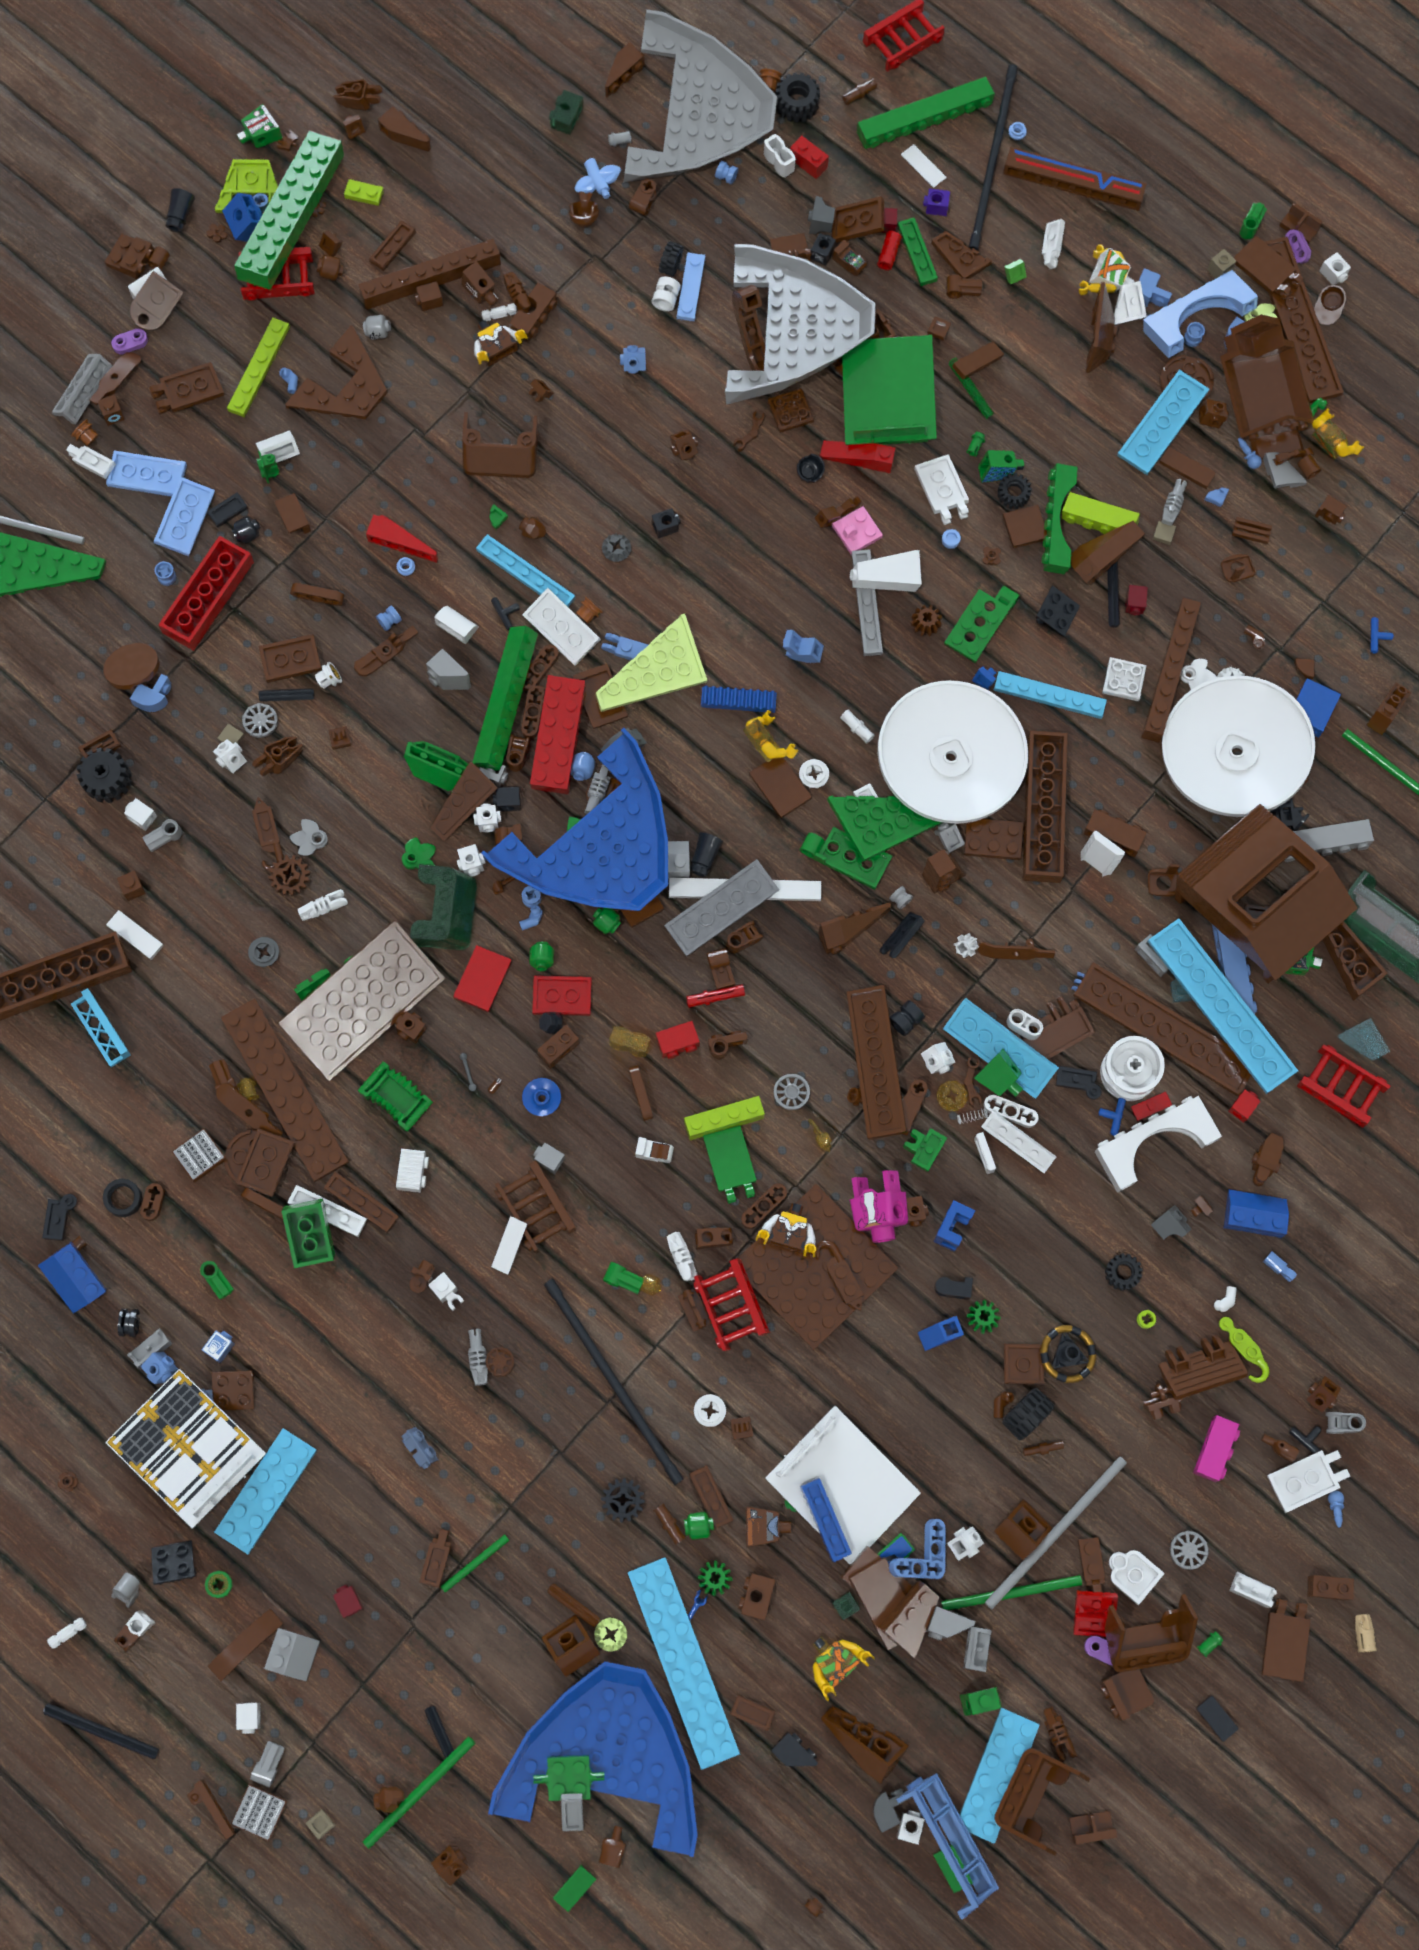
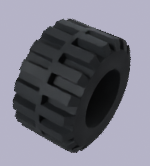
M794 72L793 75L787 74L786 78L783 77L780 80L776 89L777 112L781 114L782 118H788L787 121L790 122L792 120L795 123H798L800 120L802 122H805L806 119L810 120L812 115L817 113L819 107L820 91L816 80L811 79L810 75L805 76L804 73L797 74V72ZM801 95L805 99L793 100L790 96Z
M1038 1388L1032 1389L1004 1417L1002 1424L1019 1441L1023 1440L1053 1411L1055 1405Z

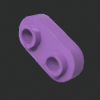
M1290 230L1285 237H1288L1296 262L1306 263L1311 257V250L1302 232Z
M134 329L115 336L111 344L116 353L125 354L126 352L146 346L148 337L144 330Z
M1098 1636L1087 1638L1084 1643L1085 1652L1089 1656L1113 1666L1110 1660L1107 1640ZM1094 1642L1099 1645V1648L1096 1651L1092 1649V1644Z

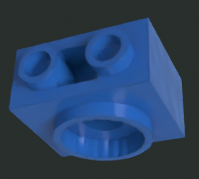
M237 193L222 210L235 240L248 242L262 216V211L255 204L252 195Z

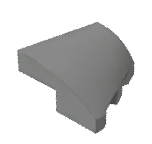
M1270 452L1265 454L1263 462L1267 475L1271 476L1274 489L1285 486L1294 488L1307 484L1302 475L1288 461L1278 466L1275 465L1273 459L1279 453Z

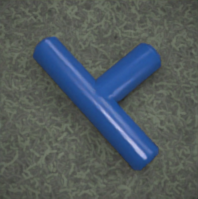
M1377 617L1371 618V653L1375 654L1378 652V639L1393 640L1394 637L1393 633L1378 632Z
M1118 1098L1115 1112L1101 1108L1098 1113L1099 1116L1113 1119L1110 1132L1113 1136L1119 1132L1126 1102L1123 1098Z

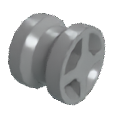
M901 886L889 899L895 902L897 908L901 910L913 899V896L906 892L904 886Z

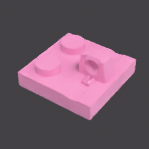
M864 506L832 523L833 529L850 554L852 551L864 549L883 537V534Z

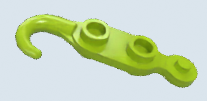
M1222 1318L1219 1321V1327L1221 1330L1229 1333V1341L1247 1361L1258 1365L1262 1369V1375L1259 1378L1250 1375L1249 1379L1256 1383L1265 1381L1269 1376V1367L1264 1361L1258 1345L1244 1330L1234 1328L1233 1321L1230 1318Z

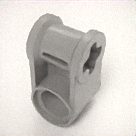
M1326 1412L1328 1417L1326 1433L1328 1434L1357 1433L1366 1426V1420L1361 1414ZM1352 1418L1359 1421L1358 1429L1352 1427Z
M125 1573L112 1590L111 1597L114 1599L118 1598L130 1608L139 1595L140 1582L133 1575Z

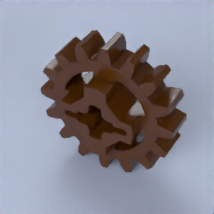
M285 855L284 860L278 857L279 863L273 862L274 869H269V873L273 874L268 876V879L273 881L271 883L272 888L277 886L276 892L279 893L282 890L283 896L290 892V895L293 897L295 891L301 894L300 888L306 889L307 887L304 883L310 882V879L306 877L310 875V871L306 870L308 868L307 863L302 865L303 859L300 858L297 861L295 855L291 859H289L288 855ZM296 866L301 869L302 874L296 872ZM292 872L293 876H290L287 881L286 875H289V873ZM277 877L283 880V885L277 881Z

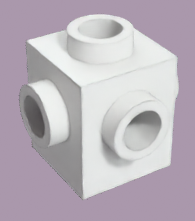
M226 740L213 751L217 756L216 762L222 768H227L231 773H234L247 762L241 754L243 750L236 742L232 744L229 740Z
M482 804L480 807H476L477 814H473L474 823L479 825L480 832H493L497 829L498 822H501L500 811H496L495 805Z
M476 844L457 850L460 860H457L459 870L464 871L466 876H476L481 871H484L483 864L486 862L483 855L479 853Z
M945 1042L935 1044L921 1053L926 1067L931 1074L937 1072L943 1074L949 1071V1066L955 1063L952 1052L948 1049Z
M973 1526L967 1530L964 1527L954 1533L955 1538L947 1543L958 1561L967 1555L971 1558L980 1552L978 1547L984 1544Z

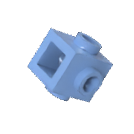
M630 345L627 348H623V354H620V365H624V371H628V373L646 371L645 347L638 348V346Z
M153 1352L141 1365L149 1381L154 1384L165 1383L178 1370L174 1365L173 1359L166 1355L165 1352Z

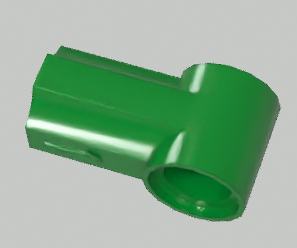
M1259 202L1252 204L1239 231L1242 238L1249 240L1255 236L1267 211L1264 204Z
M206 1261L201 1265V1275L206 1279L219 1300L227 1297L234 1291L216 1263ZM208 1266L215 1267V1272L211 1276H207L205 1273Z
M610 1262L602 1279L614 1287L624 1288L637 1295L645 1281L644 1278L627 1271L625 1267L614 1262Z

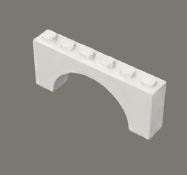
M1190 1096L1181 1101L1182 1105L1178 1107L1172 1105L1165 1109L1166 1113L1160 1116L1157 1113L1149 1117V1122L1145 1124L1140 1122L1132 1126V1131L1128 1133L1122 1131L1114 1136V1140L1109 1142L1107 1139L1098 1144L1099 1148L1096 1149L1095 1154L1117 1193L1138 1181L1134 1172V1156L1137 1148L1146 1138L1160 1132H1179L1192 1138L1202 1149L1222 1137L1199 1096L1195 1098Z

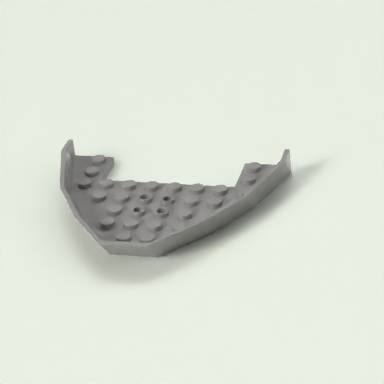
M646 10L641 52L674 57L675 65L663 152L628 147L624 182L677 175L701 167L741 150L773 130L777 96L746 62L714 36L665 12Z
M734 245V287H746L753 284L756 287H769L764 371L728 370L727 389H725L726 405L781 391L823 370L874 334L875 303L844 279L803 258L756 245Z

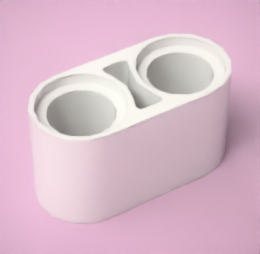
M1020 1009L1012 1010L1008 1016L1007 1025L1014 1032L1028 1040H1036L1040 1037L1043 1025L1038 1019ZM1012 1017H1019L1021 1023H1014ZM1034 1026L1038 1032L1031 1033L1028 1027Z

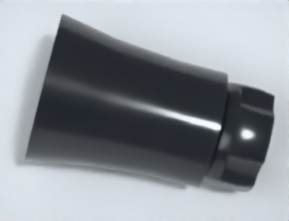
M179 188L171 189L166 228L173 232H182L195 200V196L192 193Z
M700 832L691 861L690 872L700 877H707L724 841L711 834Z

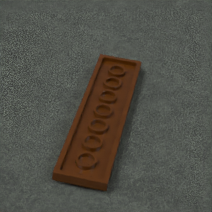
M879 985L848 991L847 999L867 1137L869 1140L905 1134L907 1133L885 986Z

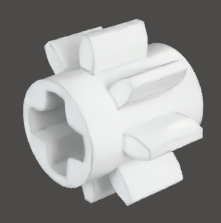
M970 933L957 937L958 942L954 943L956 953L962 955L963 958L976 954L974 950L979 948L976 941L977 938L972 937Z

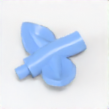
M594 158L588 159L584 163L588 176L578 180L575 185V191H582L587 194L588 192H594L596 189L599 195H603L604 199L609 198L610 194L608 191L610 188L608 184H612L617 179L621 168L616 165H606L599 171L596 160Z

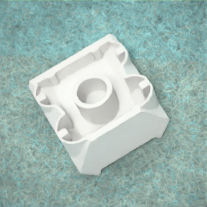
M1094 831L1081 851V861L1085 860L1100 871L1103 877L1112 874L1121 862L1125 852L1102 834Z

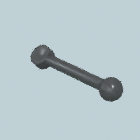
M461 1053L460 1059L463 1061L470 1084L469 1090L474 1092L476 1085L473 1084L466 1060L467 1054Z

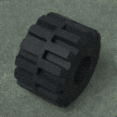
M96 748L97 752L95 753L90 750L87 752L89 755L87 758L83 756L80 759L83 764L77 766V771L80 773L77 774V779L80 785L92 799L95 798L98 802L102 803L104 799L107 803H112V798L114 797L118 801L121 799L120 794L122 792L126 795L129 791L126 786H131L132 783L129 778L132 776L129 766L120 754L114 753L112 749L106 748L104 752L102 748Z

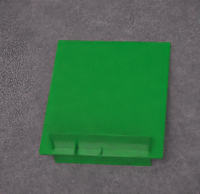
M932 335L866 339L842 356L845 445L870 443L881 445L910 444L937 439Z

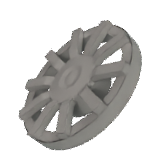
M257 703L249 706L244 712L242 723L249 735L263 738L275 731L278 725V717L271 706ZM261 707L265 708L263 713H261ZM258 708V713H255L253 709ZM268 709L272 712L268 715H265ZM251 712L254 716H248V713ZM274 716L275 721L268 720V718ZM246 718L251 719L252 721L246 723ZM268 723L273 724L271 729L267 726ZM254 724L251 730L247 728V726ZM256 728L259 729V734L253 733ZM266 728L267 732L262 733V729Z
M797 1074L782 1076L774 1086V1098L786 1110H797L803 1107L810 1096V1088L807 1081ZM789 1078H795L793 1084H790ZM784 1079L787 1081V1086L781 1083ZM798 1079L803 1082L799 1086L796 1085ZM778 1085L784 1088V1091L777 1090ZM805 1086L807 1091H800L799 1089ZM777 1094H784V1096L778 1099ZM799 1094L806 1095L805 1100H803L799 1096ZM785 1098L788 1099L786 1105L781 1102ZM797 1098L802 1103L797 1105L795 1099ZM790 1100L793 1101L794 1106H789Z
M1181 1532L1173 1538L1170 1544L1171 1558L1176 1565L1183 1569L1193 1570L1199 1568L1208 1557L1207 1542L1196 1532ZM1189 1534L1195 1536L1192 1542H1190ZM1182 1535H1186V1543L1180 1538ZM1199 1538L1202 1543L1195 1545L1196 1540ZM1177 1540L1182 1544L1181 1547L1174 1545ZM1204 1546V1551H1199L1197 1548ZM1174 1549H1179L1181 1553L1175 1555ZM1197 1554L1204 1555L1203 1559L1201 1560ZM1183 1556L1184 1558L1180 1563L1176 1558ZM1192 1558H1195L1199 1564L1194 1566ZM1187 1559L1190 1561V1566L1184 1565Z

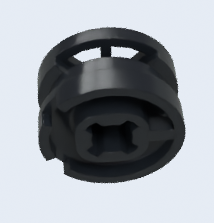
M122 1308L120 1310L118 1318L119 1336L125 1337L129 1335L130 1337H137L140 1318L137 1316L140 1314L139 1309L129 1311L127 1308Z

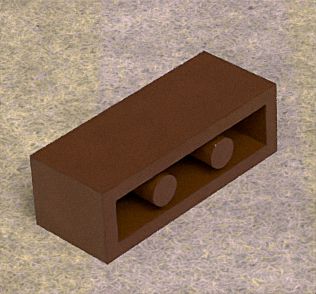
M1095 809L1083 835L1090 837L1094 831H1097L1122 849L1125 854L1135 858L1147 832L1143 831L1139 826L1127 824L1121 818L1109 816L1106 811Z

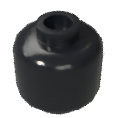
M245 516L234 523L232 532L238 542L242 541L247 544L259 537L261 526L256 519Z

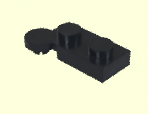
M1058 1066L1055 1086L1086 1091L1087 1097L1092 1100H1096L1101 1096V1088L1095 1084L1097 1072Z
M66 1194L62 1197L61 1201L48 1199L43 1239L64 1241L68 1210H72L77 1206V1198L74 1195Z

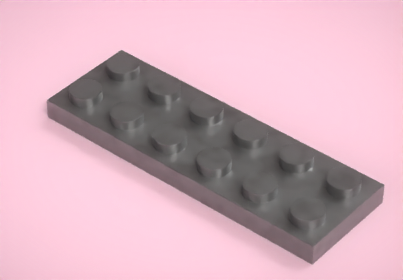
M756 859L669 921L664 927L687 957L779 891V888Z

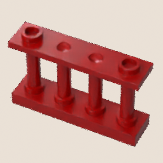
M915 0L864 31L863 43L866 47L876 44L887 58L885 67L887 72L898 68L904 61L932 44L939 43L943 39L945 27L942 25L935 29L922 14L924 8L923 0ZM917 18L929 34L921 38L909 21ZM904 27L915 42L907 47L894 30ZM889 35L901 51L893 55L881 38Z
M311 247L293 248L282 268L283 284L273 285L271 290L247 283V287H241L243 300L253 301L261 298L309 296L315 294L313 282H308L307 263L313 262ZM290 264H300L301 283L290 284Z
M1323 1044L1317 1051L1323 1055L1310 1077H1302L1297 1087L1363 1128L1372 1118L1368 1116L1367 1111L1379 1091L1385 1093L1390 1088V1085L1387 1084L1384 1078L1374 1076L1337 1053L1334 1047ZM1331 1060L1338 1064L1339 1067L1327 1087H1322L1317 1084V1079L1328 1061ZM1347 1070L1356 1077L1344 1097L1340 1098L1334 1094V1089ZM1362 1081H1365L1373 1087L1361 1107L1356 1108L1351 1105L1350 1101Z
M738 1258L729 1261L731 1266L728 1270L703 1280L702 1276H694L695 1282L693 1284L695 1290L701 1294L717 1335L715 1338L716 1344L719 1349L722 1348V1351L731 1350L728 1343L753 1332L758 1333L759 1336L770 1333L742 1260ZM730 1277H736L739 1284L736 1285L737 1288L710 1298L707 1287ZM738 1295L744 1297L746 1303L743 1307L722 1316H717L714 1308L715 1305ZM744 1314L751 1315L753 1320L751 1325L725 1336L721 1324Z

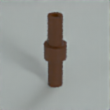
M1063 1441L1048 1444L1047 1442L1038 1443L1037 1446L1023 1448L1024 1456L1039 1453L1040 1455L1049 1454V1451L1064 1449Z

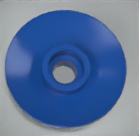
M537 1078L529 1082L524 1088L522 1101L524 1107L535 1116H548L559 1107L561 1092L553 1081L546 1078ZM540 1096H545L546 1099L545 1101L540 1102L538 1098Z

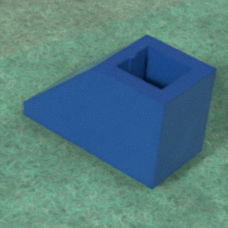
M957 1316L918 1332L924 1351L954 1341L964 1335Z

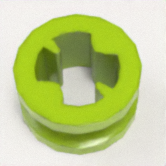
M1150 1310L1142 1311L1137 1316L1138 1325L1144 1329L1152 1327L1156 1322V1316ZM1147 1314L1150 1316L1151 1322L1144 1324L1142 1317Z

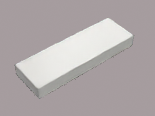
M119 910L106 924L107 927L114 932L116 931L120 937L150 960L164 946Z

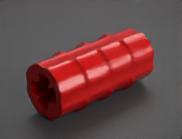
M888 231L877 263V266L881 269L891 270L902 237L898 232Z

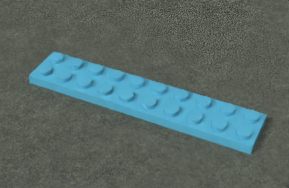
M1179 918L1147 941L1266 1094L1298 1072V1069Z
M666 1557L628 1572L701 1770L739 1755V1750Z

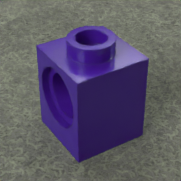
M929 189L928 196L924 195L923 206L926 207V214L947 216L950 191Z

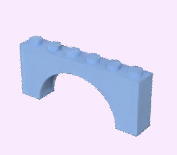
M1231 270L1215 280L1207 282L1199 289L1193 290L1183 298L1177 299L1174 303L1163 307L1160 311L1147 316L1144 319L1143 332L1170 358L1183 350L1184 337L1181 335L1179 328L1190 315L1202 309L1221 307L1233 310L1244 316L1257 308L1258 296Z

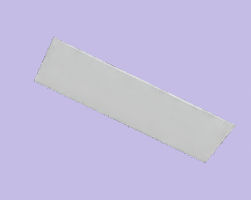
M914 144L901 154L933 187L947 178Z
M510 1216L491 1266L492 1268L507 1275L509 1274L527 1223Z

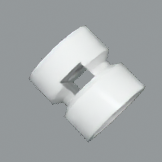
M660 277L652 298L653 306L663 311H672L680 291V283L670 277Z

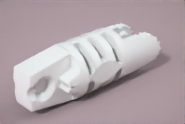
M340 889L325 895V897L322 896L319 899H315L314 902L310 901L308 904L300 907L298 913L302 921L329 913L330 910L333 911L347 905L348 902L344 898L343 890Z
M680 1232L668 1235L667 1240L670 1252L684 1281L695 1280L694 1276L697 1275L693 1264L694 1262Z

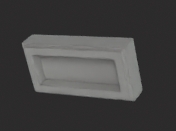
M561 1794L562 1831H583L582 1794Z

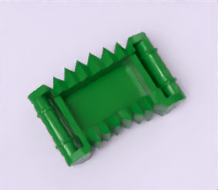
M384 1061L375 1068V1071L357 1090L367 1101L371 1099L372 1103L376 1102L378 1106L381 1105L382 1109L386 1108L391 1118L393 1117L394 1121L398 1120L399 1127L406 1132L415 1125L416 1121L433 1103L426 1095H422L421 1090L418 1091L417 1085L413 1086L412 1080L408 1081L406 1076L402 1077L401 1072L396 1074L395 1068L391 1070Z

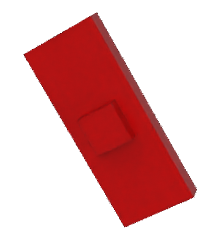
M1163 1092L1130 1108L1136 1120L1139 1121L1172 1106V1103L1167 1093Z

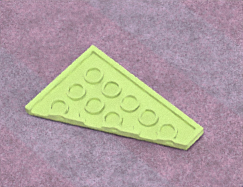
M681 614L676 621L670 624L664 632L660 633L643 651L637 654L633 660L626 664L619 673L595 693L601 712L707 682L686 615Z

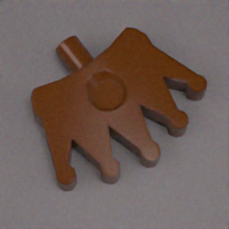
M291 129L288 130L289 133L284 132L282 141L278 140L280 146L277 145V149L289 152L292 145L297 147L298 144L295 142L298 140V136Z

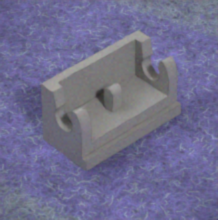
M1150 934L1137 945L1135 951L1162 977L1169 969L1147 942L1153 937Z
M159 1328L127 1355L133 1360L135 1366L142 1370L141 1365L153 1352H163L173 1343Z
M977 1627L968 1628L964 1669L986 1672L991 1630Z

